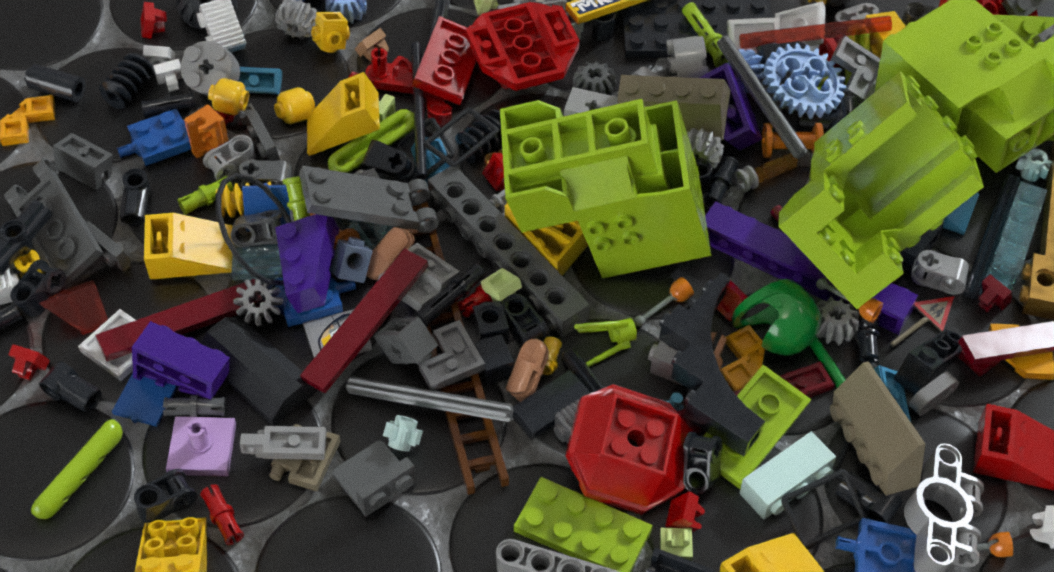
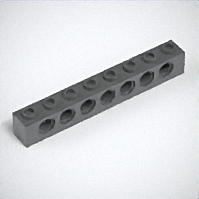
M450 166L428 179L429 201L432 205L438 206L443 211L448 222L454 223L459 228L464 239L470 240L476 246L480 256L486 257L492 263L495 271L503 268L520 278L522 288L515 293H520L528 300L533 309L544 318L550 330H555L563 338L575 330V324L589 321L590 304L457 167Z

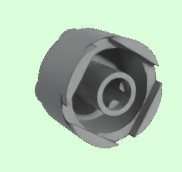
M703 36L666 40L667 53L672 55V57H667L668 71L674 74V76L670 77L699 78L708 73Z
M202 41L185 49L181 61V74L187 86L208 97L210 86L212 84L216 85L219 79L227 78L238 81L240 67L237 59L230 51L215 42Z

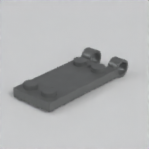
M42 158L33 166V171L41 182L28 194L20 186L13 185L4 194V197L11 205L17 217L34 200L42 202L50 209L52 217L36 234L32 242L41 260L47 262L51 268H59L65 272L66 281L62 288L64 290L98 259L103 252L60 181L58 169L51 161Z
M302 166L299 172L307 213L415 229L422 233H430L438 227V219L432 208H422L417 212H413L411 203L422 204L430 197L427 183L422 179L403 183L309 166Z

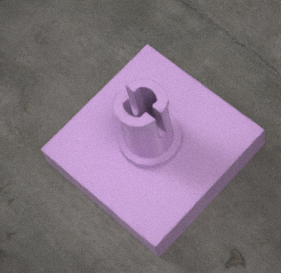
M175 417L166 471L179 468L184 471L185 475L229 476L236 430L235 418Z

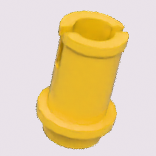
M546 337L544 344L548 347L549 356L542 374L551 375L557 370L558 363L556 360L562 342L555 337Z

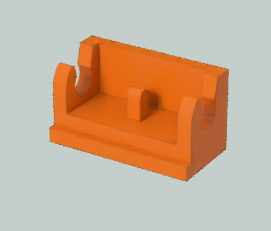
M208 104L184 119L192 154L196 158L204 156L211 149L217 148L229 141L224 119Z

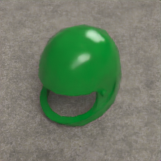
M782 279L757 290L740 303L732 315V324L737 329H742L747 325L751 327L760 324L771 325L761 347L773 354L783 356L798 354L811 345L821 328L822 314L816 301L801 285L791 279ZM759 303L770 305L761 312L741 320V317Z

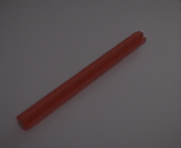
M890 16L743 33L739 35V45L741 49H747L770 43L804 42L886 32L892 30V20Z

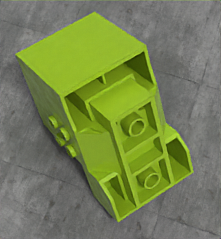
M949 0L919 20L910 22L904 29L896 34L889 35L884 40L875 92L900 71L905 77L911 75L919 84V91L925 98L929 95L939 107L936 111L942 117L947 115L957 127L954 131L960 137L965 135L975 148L973 150L977 156L996 173L1044 141H1054V34L1045 42H1039L1032 48L976 0Z
M901 71L814 142L809 183L795 193L779 212V228L856 309L903 274V258L900 255L903 249L915 246L920 241L921 235L929 229L932 231L938 228L947 215L984 187L975 160L978 156L973 150L975 147L965 135L960 137L954 131L957 128L954 122L947 115L942 117L936 111L939 107L929 95L924 98L919 91L920 86L911 75L905 77Z
M638 99L568 116H563L560 108L539 100L500 109L505 198L521 232L578 221L602 278L711 256L698 167L677 100L645 107L643 100Z

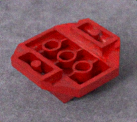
M527 2L483 13L475 20L473 25L466 29V38L482 72L495 79L504 89L511 88L514 91L564 79L579 49L580 40L563 7L560 5L548 6L542 3Z
M613 384L581 397L578 402L565 456L580 483L579 486L584 497L643 515L684 490L683 447L685 438L692 429L669 402ZM628 438L633 439L638 447L632 446L628 442Z

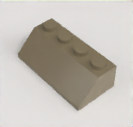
M621 75L617 99L618 104L642 99L644 106L649 107L677 100L687 132H690L692 128L698 131L704 128L705 132L713 131L714 137H720L721 140H724L730 88L724 79Z
M869 361L864 362L834 391L833 405H830L832 419L840 424L845 439L853 444L859 461L862 464L865 463L870 471L873 483L880 486L885 496L918 487L921 479L925 442Z

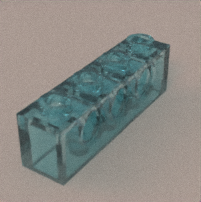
M1020 182L987 275L991 274L1011 290H1013L1021 272L1047 193L1046 189Z

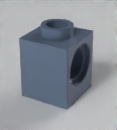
M348 237V241L338 239L330 272L339 279L364 283L373 251L364 245V240L354 237ZM356 253L355 260L347 264L348 257Z

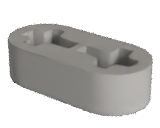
M863 3L841 10L835 15L834 28L836 31L845 34L850 25L854 23L863 25L865 16L877 14L879 9L874 4Z
M948 371L944 372L918 391L910 400L909 406L919 416H922L950 396L959 385V381Z

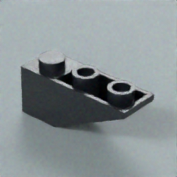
M947 329L941 331L911 350L893 379L913 394H916L943 374L959 358L962 348L958 341L961 336Z

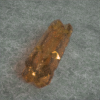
M791 153L782 156L783 159L779 157L762 164V168L758 166L753 169L760 183L765 181L764 178L770 179L786 172L785 169L791 170L797 167L798 159L793 157Z

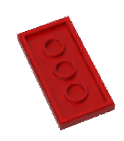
M439 16L412 86L458 105L461 104L477 60L466 38L467 27Z

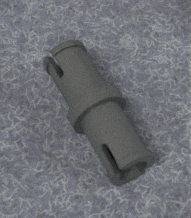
M191 395V398L164 397L163 407L165 409L163 414L164 416L191 417L225 416V397L212 399L199 398L198 395Z

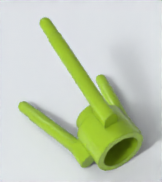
M631 318L619 321L574 325L578 333L608 331L611 341L618 343V345L586 362L588 367L599 363L620 350L631 348L630 341L637 338L636 327Z

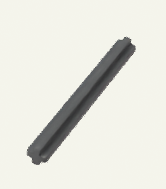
M723 36L717 41V46L793 157L796 159L802 158L807 154L806 147L735 44L728 36Z
M349 377L346 384V390L349 394L505 422L511 421L514 412L512 405L507 403L370 379Z

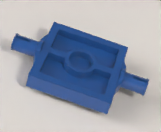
M177 109L127 126L132 143L117 148L120 158L136 153L142 158L145 166L191 150L185 122Z
M331 275L325 305L301 313H297L286 297L284 285H275V287H279L281 293L276 297L282 298L284 303L274 306L281 311L288 327L343 312L340 293L356 290V285L354 281L350 280L337 283ZM280 277V278H277V279H273V280H283V277Z
M862 518L858 525V537L856 540L837 536L835 549L853 552L854 572H916L914 569L916 534L910 528Z

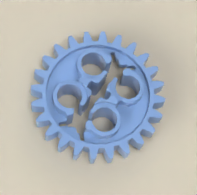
M796 43L794 48L789 44L784 49L778 47L776 53H771L763 67L765 69L762 72V76L765 79L762 84L768 86L766 90L768 93H774L773 101H781L779 108L789 107V114H792L794 110L798 111L800 118L804 113H807L810 119L813 118L815 113L819 118H822L824 113L829 115L840 104L841 98L845 95L843 92L846 89V85L843 84L845 77L839 76L842 69L834 68L835 62H828L826 60L828 57L827 53L822 56L819 55L818 48L814 52L810 51L809 45H806L804 49H801L798 43ZM789 71L791 73L790 77L780 86V82L783 81ZM828 76L821 89L818 90V84L821 83L824 77Z

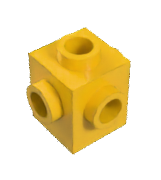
M316 12L315 26H312L311 29L312 40L324 52L333 53L337 50L346 49V40H349L350 37L348 20L341 12Z

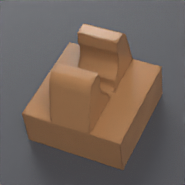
M379 28L363 39L355 48V51L360 57L364 55L370 61L373 49L378 48L380 51V48H383L388 52L389 48L384 39L386 34Z

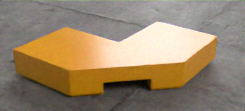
M53 95L26 98L19 104L20 107L11 115L7 114L0 120L1 145L29 143V123L55 120V100Z
M990 324L988 330L995 331L1020 326L1011 324ZM1052 352L1005 360L1023 378L1054 379Z
M750 325L726 336V344L738 360L721 368L720 372L733 392L743 389L763 363L765 349L761 347L763 341Z

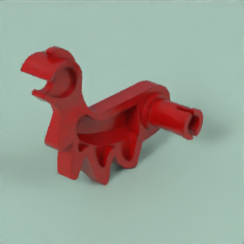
M378 48L371 51V65L365 70V74L376 89L413 94L412 63L402 56H398L392 64L387 63V51L380 48V56H378ZM423 91V97L427 103L428 119L434 118L440 128H442L452 120V107L443 102L445 99Z

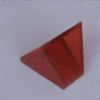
M93 280L65 289L39 303L80 330L82 335L97 330L108 320Z

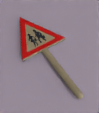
M954 296L916 302L914 307L924 317L894 339L890 346L895 347L927 321L932 323L940 332L943 331Z

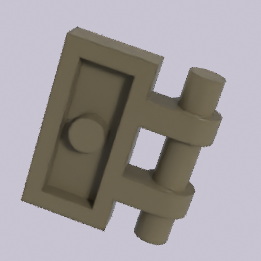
M298 424L293 425V427H302ZM327 432L325 460L273 459L271 463L273 468L269 476L273 480L280 481L283 473L289 471L288 480L290 484L318 492L341 442L340 435Z

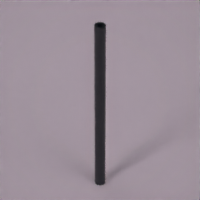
M419 42L411 44L412 83L422 61L421 44ZM413 86L416 178L426 180L427 163L426 147L424 146L423 90Z

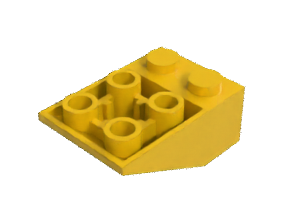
M364 72L340 81L308 117L307 154L309 156L380 129L379 94Z
M177 213L145 215L144 261L150 280L235 272L234 256L222 236L218 222ZM225 224L228 236L231 239L233 226Z
M188 517L183 520L172 521L155 520L150 523H144L135 572H207V517Z
M791 533L747 547L723 561L719 572H824V570L798 537Z

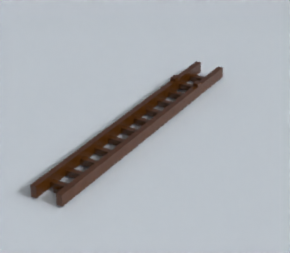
M427 201L412 206L413 212H417L422 208H429ZM407 229L412 232L414 237L428 235L431 246L426 247V249L444 260L436 229L430 233ZM457 301L449 307L450 312L442 313L426 327L431 335L430 326L460 320L464 327ZM439 346L431 351L432 356L430 359L438 356L436 349L440 348ZM478 373L469 376L471 381L438 389L439 392L450 394L474 391L476 398L486 400ZM445 411L467 494L475 493V485L470 470L475 469V473L490 470L491 465L496 466L501 487L509 486V476L492 419L481 417L485 430L460 435L456 420L473 416ZM488 440L492 455L467 460L463 445Z

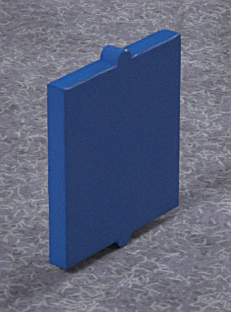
M264 183L279 199L291 219V212L289 207H287L289 198L286 185H268ZM258 186L242 187L244 215L257 214L268 210H279L272 199ZM283 215L280 218L281 225L286 224Z
M132 373L112 413L131 419L133 423L141 422L158 427L164 415V397L173 398L179 386L168 383L165 387L156 386V380L143 376L141 381L133 378Z

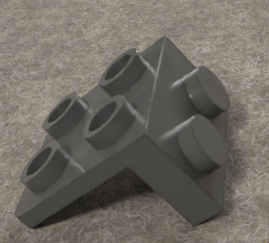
M376 441L333 470L336 481L365 517L416 484L415 469L412 462L407 457L399 461L382 441Z

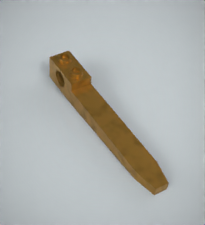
M1053 141L1049 159L1052 161V165L1047 175L1040 254L1034 253L1030 263L1024 264L1021 279L1026 281L1025 285H1022L1019 295V301L1023 302L1022 314L1054 320Z

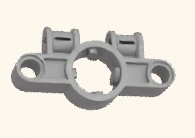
M940 444L931 454L923 467L922 482L904 507L906 522L916 534L914 569L916 572H944L950 564L960 567H973L980 560L977 544L981 540V532L976 527L969 525L968 522L971 518L982 514L983 505L980 502V497L984 492V483L976 477L961 472V454L950 444ZM925 499L942 505L951 515L952 523L935 517L924 504Z

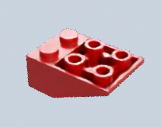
M986 404L978 422L973 473L1054 490V430L1018 410Z

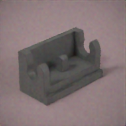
M73 133L53 145L55 166L59 171L95 190L99 189L102 185L101 176L103 172L105 177H111L113 154Z

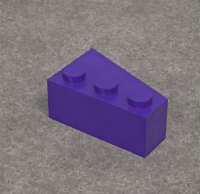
M726 63L699 77L724 79L730 88L724 133L726 141L740 151L762 140L744 86L734 69Z
M315 214L275 227L286 297L297 313L325 305L331 276L329 268L331 259H334L335 255L334 242L335 237L339 234V227L334 218Z
M151 321L132 346L133 378L141 381L144 376L156 380V386L165 387L168 383L180 386L178 388L180 392L212 399L229 374L230 357L226 356L223 352L217 349H210L199 344L197 340L191 337H184L173 332L167 326L158 325Z

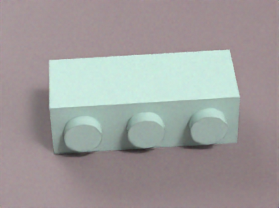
M811 431L746 476L742 481L739 494L763 520L771 514L778 515L784 510L781 503L784 495L834 472L832 468L836 456ZM808 492L803 493L797 496L796 498L800 499L804 497Z

